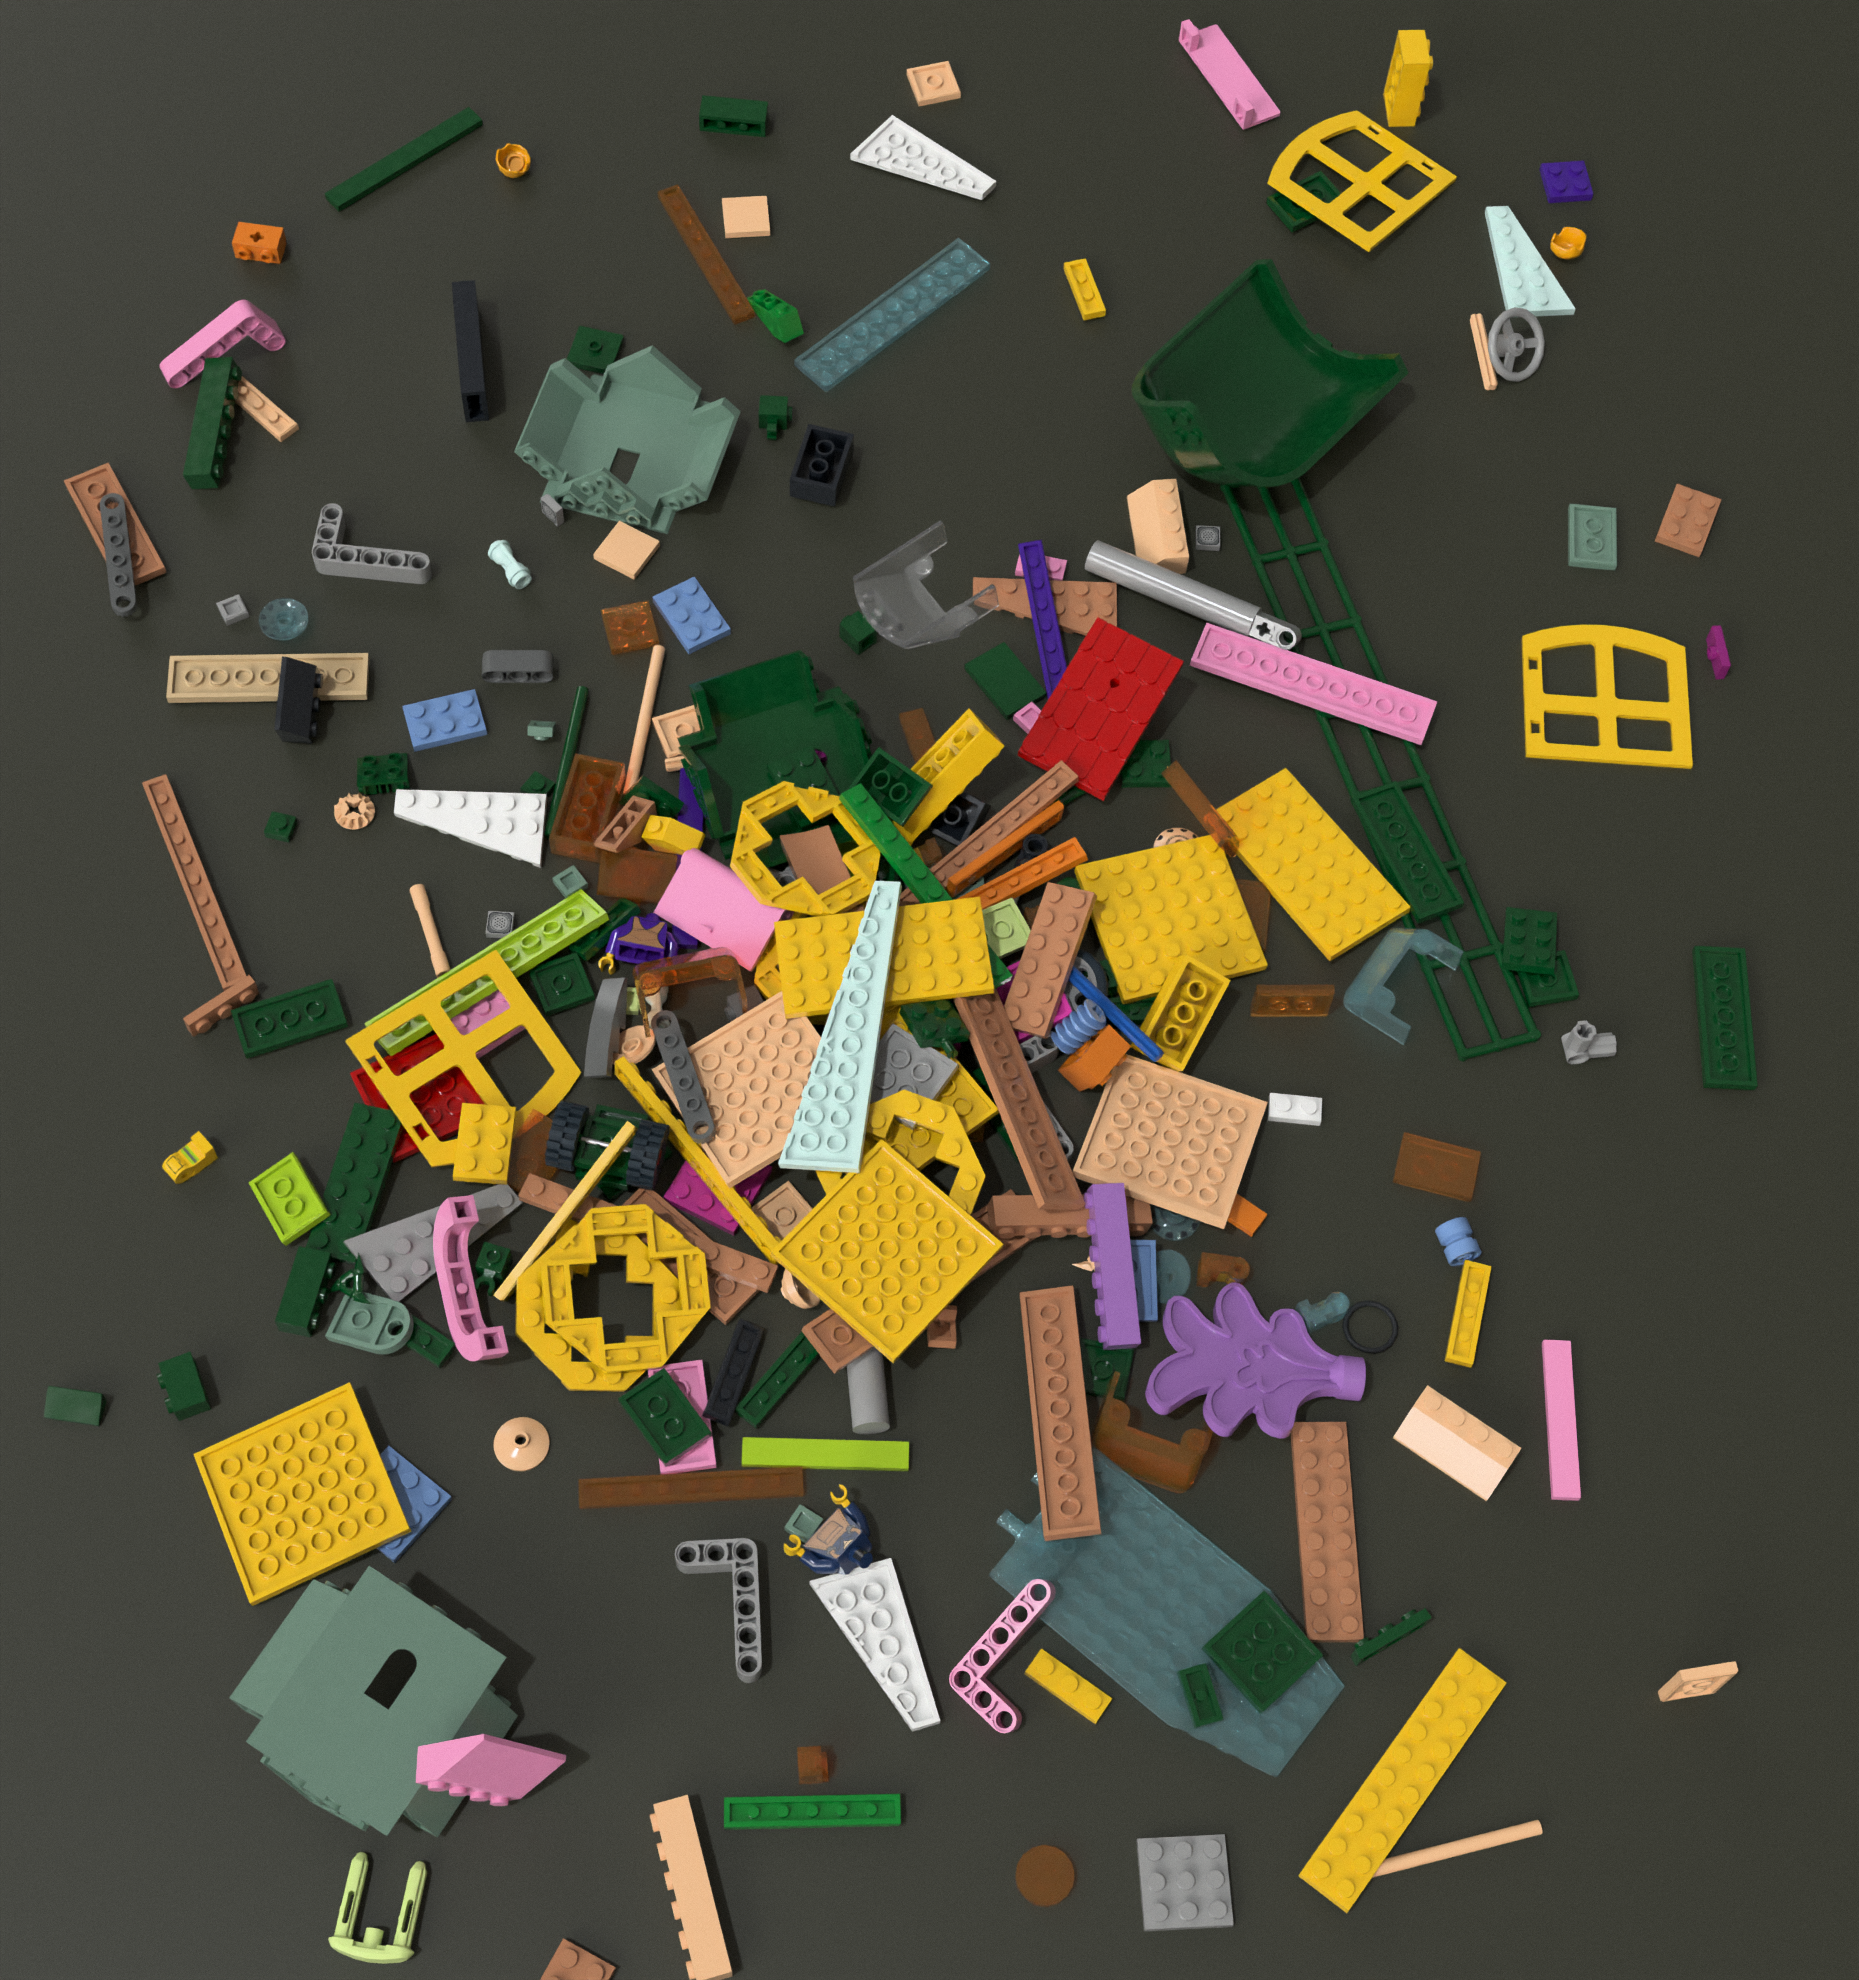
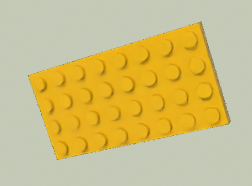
M1287 768L1207 815L1209 824L1329 961L1337 958L1410 911L1411 907Z
M980 897L899 906L884 1007L994 993ZM864 911L774 922L785 1019L830 1013L837 990L840 989L843 980L844 969L850 960V952L853 944L855 945L859 933L858 928L864 917Z

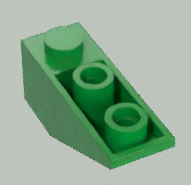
M764 289L757 290L752 296L746 298V302L772 335L780 341L786 343L804 334L798 310L779 297Z

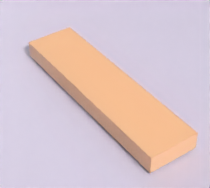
M242 376L238 383V399L235 400V403L280 442L299 430L298 424Z

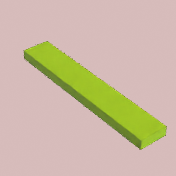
M743 1437L742 1467L908 1471L909 1442Z

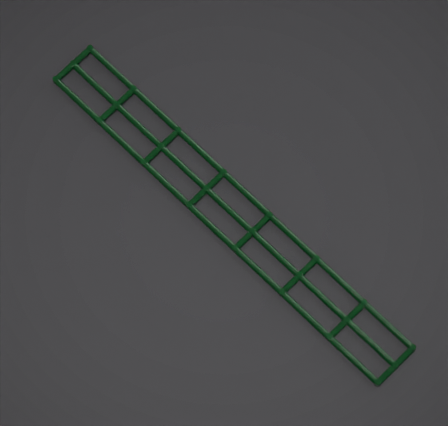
M1298 477L1291 481L1316 542L1293 547L1268 487H1257L1283 547L1282 550L1259 554L1232 490L1241 486L1221 485L1220 489L1224 493L1252 560L1251 563L1255 567L1275 617L1288 622L1263 563L1287 558L1316 625L1300 629L1301 639L1320 635L1332 665L1345 670L1329 632L1354 627L1376 681L1388 684L1361 621L1362 618L1356 610L1328 545L1329 541L1325 538L1300 478ZM1321 551L1349 618L1325 623L1297 558L1298 555ZM1284 631V640L1292 643L1293 635L1289 631ZM1298 645L1289 649V651L1301 655ZM1314 709L1317 716L1316 720L1320 723L1350 795V801L1352 796L1374 789L1358 791L1329 722V719L1338 716ZM1358 724L1383 785L1393 782L1371 729ZM1402 739L1418 777L1397 783L1402 791L1422 786L1453 857V860L1442 863L1447 871L1458 869L1490 945L1465 951L1449 913L1440 915L1439 918L1455 954L1429 960L1410 913L1401 917L1421 965V971L1426 977L1458 1054L1457 1058L1464 1062L1473 1057L1492 1052H1501L1504 1049L1526 1043H1536L1540 1039L1541 1032L1537 1029L1513 971L1502 969L1503 944L1499 941L1467 867L1466 859L1461 853L1432 786L1430 775L1426 772L1415 744ZM1363 826V829L1368 838V841L1373 850V853L1378 862L1383 877L1403 898L1386 865L1384 864L1381 856L1379 855L1375 845L1373 844L1370 836L1368 835L1365 827ZM1495 955L1528 1033L1502 1039L1471 967L1470 960ZM1458 963L1492 1040L1490 1043L1467 1049L1434 972L1435 969Z

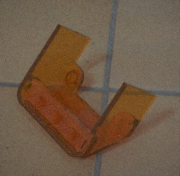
M717 947L647 961L636 965L633 969V982L646 1038L651 1037L644 997L657 994L661 987L714 976L724 981L734 979L742 1015L748 1012L747 997L739 963L729 948Z
M1115 1371L1107 1384L1091 1434L1093 1462L1175 1493L1188 1491L1193 1485L1205 1457L1213 1431L1205 1421L1203 1430H1187L1183 1434L1180 1444H1176L1127 1426L1130 1410L1124 1402L1113 1398L1120 1372Z

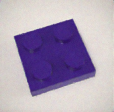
M1584 161L1541 163L1539 170L1548 203L1592 200L1593 191Z

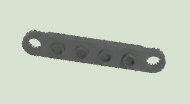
M110 493L103 496L100 500L110 601L112 609L117 616L128 617V615H133V612H136L137 599L126 505L121 495ZM114 501L115 503L117 502L119 504L114 509L107 508L110 502L113 503ZM122 600L130 602L127 607H118L119 602L121 603Z
M668 1010L660 1011L653 1016L651 1026L684 1122L694 1142L697 1144L708 1143L709 1140L712 1141L713 1137H715L716 1127L683 1033L673 1012ZM664 1019L671 1020V1024L667 1028L658 1027L659 1023L664 1021ZM708 1125L709 1128L706 1133L701 1135L695 1133L698 1126Z

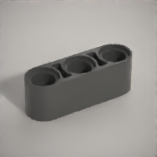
M489 650L483 653L481 677L490 683H546L553 679L554 656L551 652L545 650Z

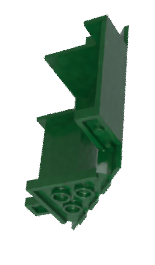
M801 650L689 685L700 731L677 738L680 745L678 747L679 752L684 757L681 759V763L691 785L696 787L693 793L699 808H701L704 817L709 818L705 820L711 839L718 840L725 860L732 858L743 802L776 785L767 769V764L812 745L814 750L821 751L827 757L828 762L825 770L840 796L841 793L850 789V785L872 757L869 746L872 744V738L869 731L865 730L862 719L857 717L860 711L856 700H852L846 693L843 694L839 686L819 692L817 681L812 678L811 671L814 670L812 659ZM788 809L761 823L773 840L771 845L755 854L766 868L787 862L781 847L780 835L806 832L829 825L837 845L854 839L835 816L800 831Z

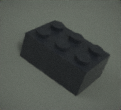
M808 424L790 476V496L835 507L854 452V434Z

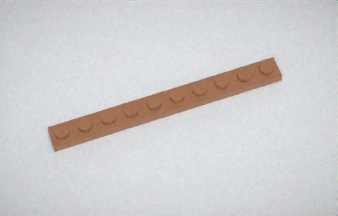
M1061 760L934 865L930 871L946 890L948 878L1041 813L1079 781L1078 775ZM909 888L901 893L899 906L921 904Z
M165 774L142 782L222 988L225 991L247 976Z
M529 1173L518 1197L520 1201L556 1214L574 1189ZM588 1195L571 1220L580 1222L591 1208L613 1207L617 1205ZM674 1227L687 1241L705 1253L707 1271L760 1291L769 1292L778 1271L777 1265ZM647 1233L635 1234L648 1247Z

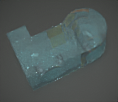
M1332 1292L1327 1299L1310 1305L1308 1299L1299 1302L1295 1311L1302 1316L1307 1332L1310 1334L1343 1319L1350 1302L1348 1297L1342 1292Z

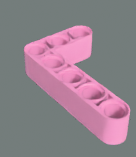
M239 300L160 363V369L171 388H180L204 370L206 358L221 357L247 335L270 351L281 349L285 345L286 339L275 320L248 300Z
M1036 1579L1028 1583L950 1673L949 1682L951 1687L1000 1733L1017 1730L1021 1725L1022 1716L1020 1711L986 1677L1054 1600L1056 1594L1055 1587L1048 1580ZM1039 1584L1044 1585L1047 1590L1046 1597L1041 1601L1034 1594V1590ZM1019 1606L1025 1607L1028 1612V1617L1024 1622L1018 1621L1015 1615ZM1001 1627L1005 1628L1009 1634V1638L1004 1644L1000 1643L996 1636L997 1631ZM982 1649H985L990 1656V1660L985 1666L978 1661V1653ZM962 1671L968 1672L971 1678L970 1684L967 1687L962 1686L959 1682V1675ZM983 1691H987L992 1698L991 1704L988 1707H984L980 1703L979 1698ZM1004 1711L1009 1712L1013 1718L1009 1728L1003 1726L1000 1720L1001 1714Z

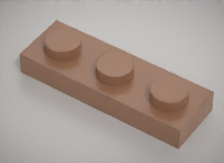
M248 975L184 1017L183 1020L191 1035L194 1037L199 1033L208 1031L214 1023L229 1017L232 1014L231 1010L252 1002L259 994L255 981Z

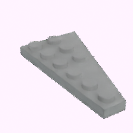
M498 1184L471 1194L474 1196L479 1221L470 1230L468 1247L523 1203L508 1184ZM440 1206L343 1242L356 1259L359 1252L363 1267L389 1299L400 1302L436 1273L433 1233L436 1215Z

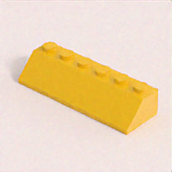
M970 708L910 769L932 784L933 787L906 824L902 827L888 817L910 846L922 831L929 828L931 822L947 809L949 803L957 795H960L966 786L975 777L979 776L983 768L992 759L996 758L1004 748V744L997 735Z

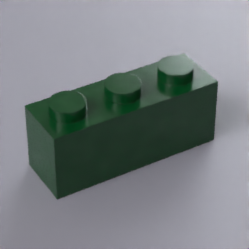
M702 95L699 112L700 131L757 137L766 136L768 123L767 101Z
M298 1247L275 1319L279 1331L311 1338L313 1329L318 1328L321 1318L319 1310L321 1304H325L328 1298L329 1289L327 1284L329 1279L334 1278L336 1272V1263H334L330 1252Z

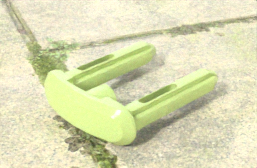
M359 1852L351 1861L334 1936L329 1937L328 1941L334 1950L356 1960L382 1964L407 1961L414 1955V1951L411 1950V1944L427 1877L426 1864L422 1861H417L410 1869L393 1945H381L384 1931L377 1928H366L363 1943L356 1942L352 1939V1934L369 1866L367 1854ZM354 1894L349 1919L345 1923L350 1897ZM413 1903L408 1929L403 1933L409 1905Z

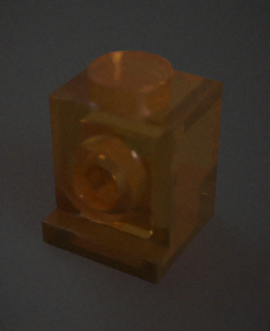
M821 1746L797 1747L799 1785L828 1782L826 1752H821Z

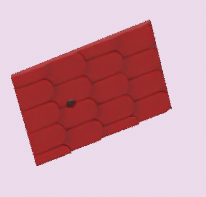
M1097 617L1065 670L1060 682L1040 712L1038 719L1018 751V756L1047 772L1062 760L1078 775L1079 781L1074 786L1104 801L1179 674L1184 661Z

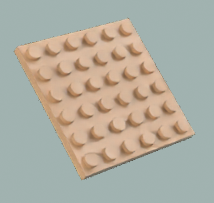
M782 991L688 1047L716 1127L715 1137H713L712 1141L709 1140L708 1143H700V1145L729 1189L781 1157L788 1133L791 1132L794 1124L796 1110L799 1109L804 1086H807L811 1074L810 1069L813 1060L817 1055L816 1051L821 1040L820 1035L807 1017L785 1019ZM663 1062L653 1068L652 1071L682 1116ZM708 1125L698 1126L695 1133L699 1135L706 1133L709 1128Z
M1126 1054V1060L1120 1066H1114L1111 1071L1112 1076L1106 1084L1072 1172L1074 1177L1092 1184L1124 1183L1126 1196L1224 1229L1268 1102Z

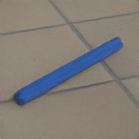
M1073 965L1068 981L1087 999L1097 1003L1105 1016L1153 1062H1157L1164 1054L1162 1049Z

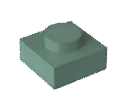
M531 720L528 725L527 736H534L536 740H548L556 732V722Z
M574 865L552 878L554 885L565 899L580 889L584 891L588 888L587 881Z
M800 1504L785 1525V1531L791 1535L798 1536L802 1542L806 1543L820 1528L823 1518Z

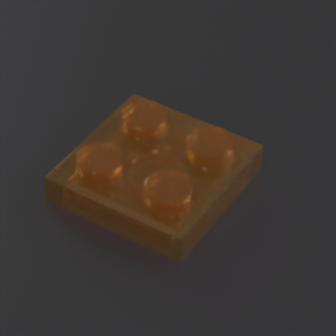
M649 601L601 610L612 655L659 645V638Z

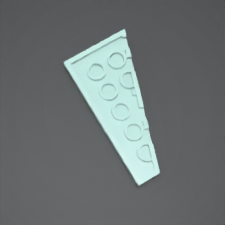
M1509 206L1486 207L1485 217L1505 309L1509 310L1514 307L1527 309L1534 316L1574 315L1575 307Z

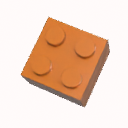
M1107 1025L1099 1030L1096 1035L1092 1036L1089 1041L1085 1042L1082 1047L1077 1048L1076 1052L1066 1059L1058 1071L1079 1092L1088 1088L1092 1090L1098 1084L1104 1085L1111 1078L1112 1074L1110 1071L1114 1066L1118 1067L1126 1060L1127 1055L1125 1053L1131 1045L1110 1025Z

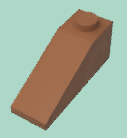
M632 796L594 842L595 847L617 853L645 841L642 838V834L650 815L657 816L655 802Z

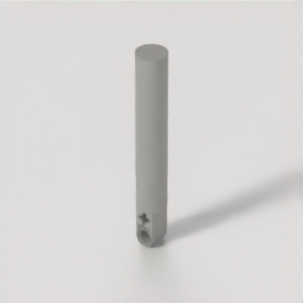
M1097 540L1087 556L1085 563L1086 571L1227 630L1247 637H1255L1281 649H1290L1301 640V631L1297 626L1262 612V608L1102 541ZM1265 623L1268 624L1267 628L1270 629V631L1264 632L1265 627H1263L1262 625ZM1284 631H1289L1293 635L1292 643L1284 640Z
M874 1347L847 1365L852 1429L857 1434H877L890 1428L883 1354Z

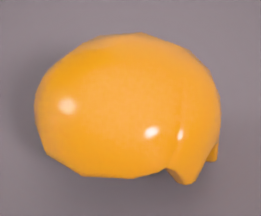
M508 143L502 149L497 150L496 164L499 171L506 177L518 178L529 170L531 158L528 151L521 145Z
M1564 227L1559 235L1554 233L1550 249L1559 258L1566 260L1574 259L1583 253L1587 235L1580 229Z

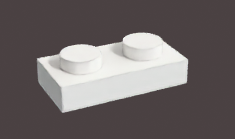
M1270 1093L1268 1121L1320 1126L1322 1098Z

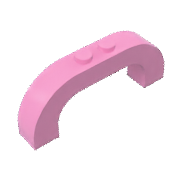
M473 1195L450 1197L441 1204L434 1224L433 1251L452 1339L458 1351L465 1359L480 1361L503 1357L508 1353V1347L503 1326L487 1328L482 1319L468 1257V1236L471 1228L479 1221Z

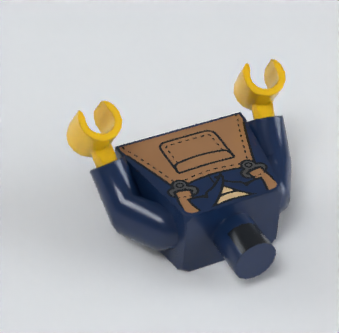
M839 1485L840 1490L844 1492L843 1497L836 1498L830 1492L832 1501L838 1505L842 1504L843 1510L838 1507L803 1545V1548L800 1547L801 1540L796 1535L789 1536L790 1541L797 1545L796 1547L790 1548L784 1543L783 1548L787 1555H798L800 1557L799 1561L817 1574H835L837 1572L842 1575H848L856 1566L862 1569L867 1568L873 1559L872 1554L869 1553L872 1549V1544L868 1539L871 1532L867 1518L854 1501L850 1502L848 1500L847 1489L843 1485Z

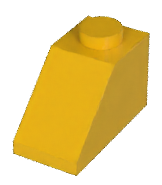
M650 815L642 838L655 851L683 855L685 851L692 848L700 850L705 834L675 819Z

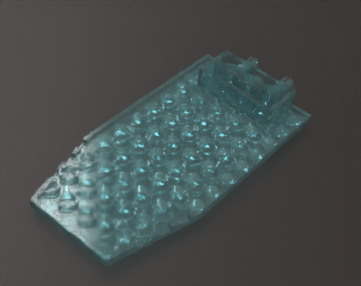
M1095 1447L1092 1448L1101 1534L1045 1541L1041 1511L1031 1524L1027 1523L1026 1525L1008 1509L1003 1512V1515L998 1518L996 1523L1015 1537V1543L990 1572L989 1576L1015 1598L1032 1580L1044 1579L1050 1581L1055 1587V1598L1039 1618L1166 1724L1176 1729L1179 1728L1189 1733L1190 1736L1212 1744L1217 1749L1240 1758L1243 1762L1273 1777H1277L1345 1687L1327 1662L1321 1657L1260 1714L1201 1648L1263 1591L1273 1599L1298 1628L1299 1626L1270 1589ZM1035 1473L1030 1481L1039 1487L1038 1474ZM1039 1584L1034 1590L1035 1597L1040 1601L1046 1597L1047 1590L1044 1585ZM1206 1663L1224 1720L1194 1729L1177 1672Z

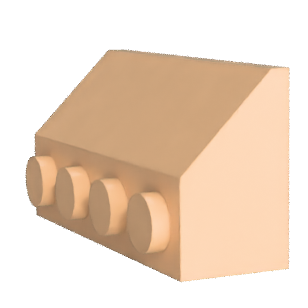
M1152 480L1127 495L1135 554L1142 559L1176 573H1186L1189 553L1177 480Z
M1428 1385L1393 1437V1439L1485 1501L1488 1500L1521 1450V1447Z

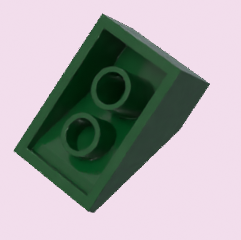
M878 747L849 788L851 789L861 783L882 811L903 827L933 785Z

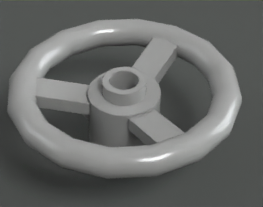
M1514 307L1503 311L1492 325L1488 338L1490 362L1496 372L1506 380L1519 382L1527 379L1538 369L1544 356L1545 340L1543 329L1536 316L1527 309ZM1521 317L1530 324L1535 338L1524 339L1521 334L1514 333L1510 318ZM1501 327L1504 334H1499ZM1535 347V354L1528 367L1518 373L1512 372L1515 356L1521 355L1524 348ZM1499 357H1505L1504 364H1502Z

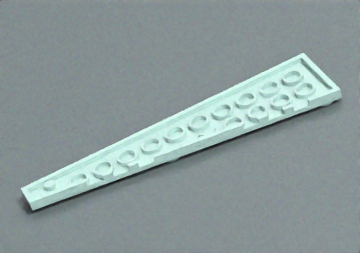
M875 881L864 911V917L858 928L859 933L855 945L853 944L850 952V960L844 969L840 989L837 990L816 1051V1058L813 1060L810 1069L811 1074L807 1086H804L802 1100L794 1116L791 1132L788 1133L778 1163L780 1168L860 1173L902 889L901 882Z

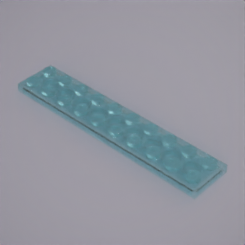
M957 238L794 359V366L822 390L828 392L989 271L990 263L960 238Z

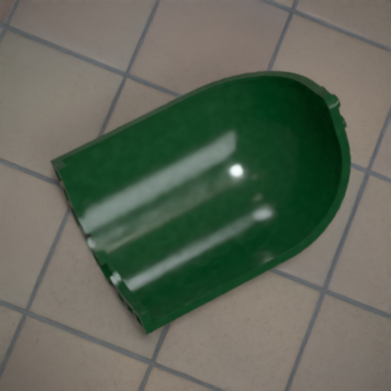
M1261 259L1253 262L1143 365L1134 379L1132 396L1161 448L1173 462L1188 473L1205 481L1220 485L1274 487L1289 483L1307 472L1409 372L1400 353L1358 354L1345 349L1340 352L1332 348L1333 343L1321 334H1313L1306 326L1308 322L1295 306L1273 260Z

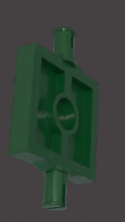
M949 999L901 1005L899 1013L920 1048L941 1047L944 1049L947 1057L951 1059V1057L954 1058L958 1054L953 1044L968 1041L970 1033Z

